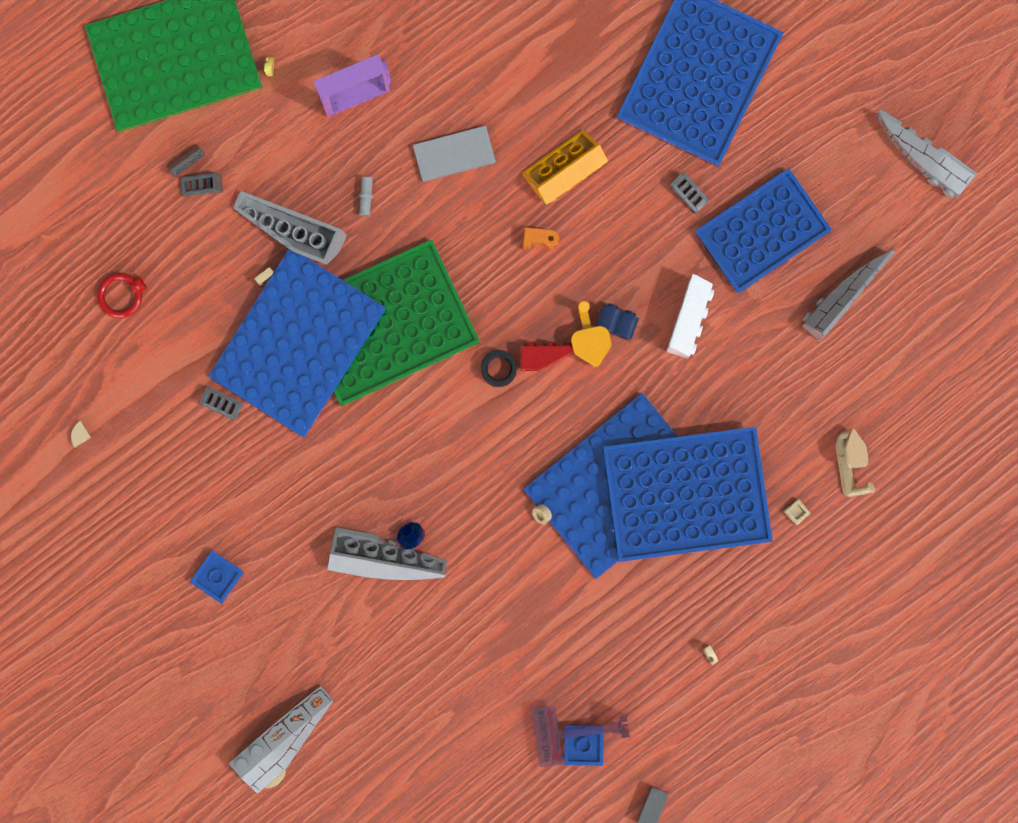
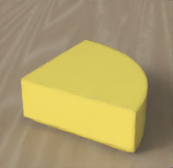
M274 57L266 58L264 72L267 76H273Z

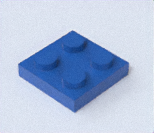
M212 550L190 583L223 604L244 574V571Z
M565 725L564 765L603 766L604 726Z

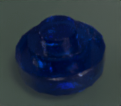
M417 522L408 523L399 530L397 541L404 549L416 548L423 541L425 531Z

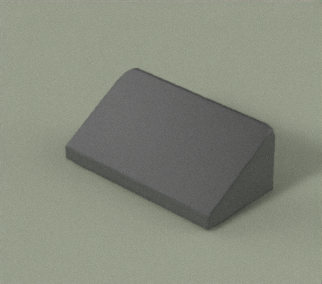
M196 144L169 163L167 168L176 177L205 154Z
M651 786L636 823H657L669 793Z

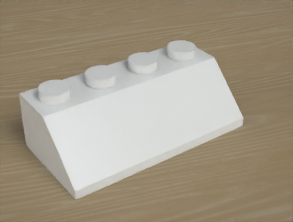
M693 274L689 280L666 351L687 359L690 357V354L694 355L697 344L694 341L696 336L700 337L703 326H700L702 318L706 319L709 308H706L707 301L712 300L715 291L712 290V283Z

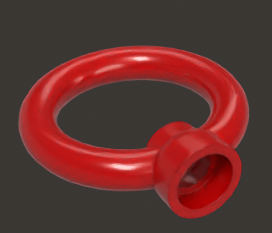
M126 273L111 274L101 282L98 288L97 299L99 306L107 315L113 318L129 317L140 307L142 291L146 290L147 287L140 276L134 278ZM118 280L128 282L135 293L133 304L123 311L110 308L105 300L107 287L112 282Z

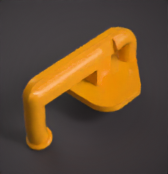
M581 301L578 305L583 330L575 332L572 336L573 351L575 355L593 367H598L611 348L610 335L608 330L602 326L591 327L588 314L590 305L586 301Z

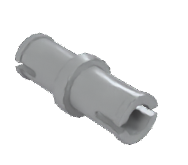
M361 177V192L358 194L360 199L359 216H371V200L374 197L372 195L373 178Z

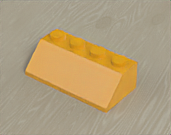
M582 129L523 171L522 175L538 197L547 205L564 192L570 190L575 184L584 180L592 172L601 168L608 160L601 146Z

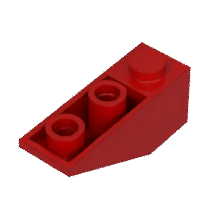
M525 343V346H521V371H541L574 354L572 343H563V346H555V343H544V346H536V343Z

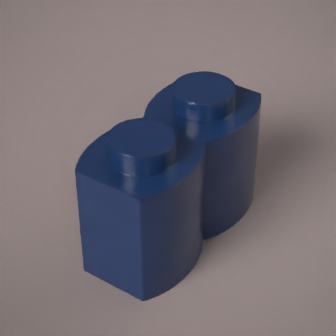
M611 303L603 305L595 327L602 326L608 330L609 334L630 341L639 320L636 317V313L629 310L622 312L618 310V306Z

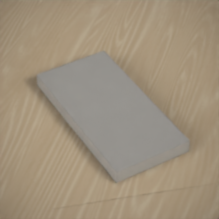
M486 126L413 145L423 182L496 163Z

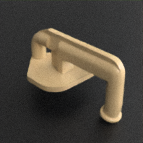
M855 429L841 432L838 435L835 448L844 495L853 497L875 492V487L871 482L860 487H855L852 468H861L868 465L866 444Z

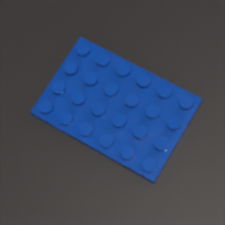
M788 168L697 229L695 234L736 293L739 294L831 232L832 229Z

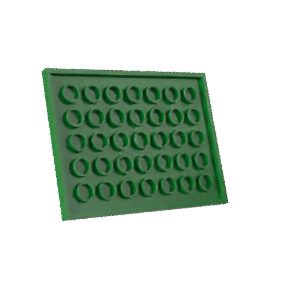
M165 0L85 25L118 133L263 88L235 0Z
M432 239L343 280L387 309L334 393L340 406L343 407L480 343Z

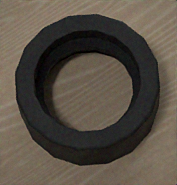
M496 350L490 352L484 357L481 364L482 377L493 387L509 385L517 373L515 359L506 351ZM495 358L507 360L510 365L509 375L502 380L492 378L488 373L490 361Z

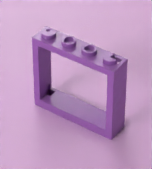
M377 54L315 80L314 84L325 113L329 117L389 92L391 81L385 59L381 60Z

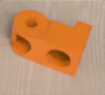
M525 228L523 249L530 250L531 245H540L547 249H553L558 245L559 235L553 230Z

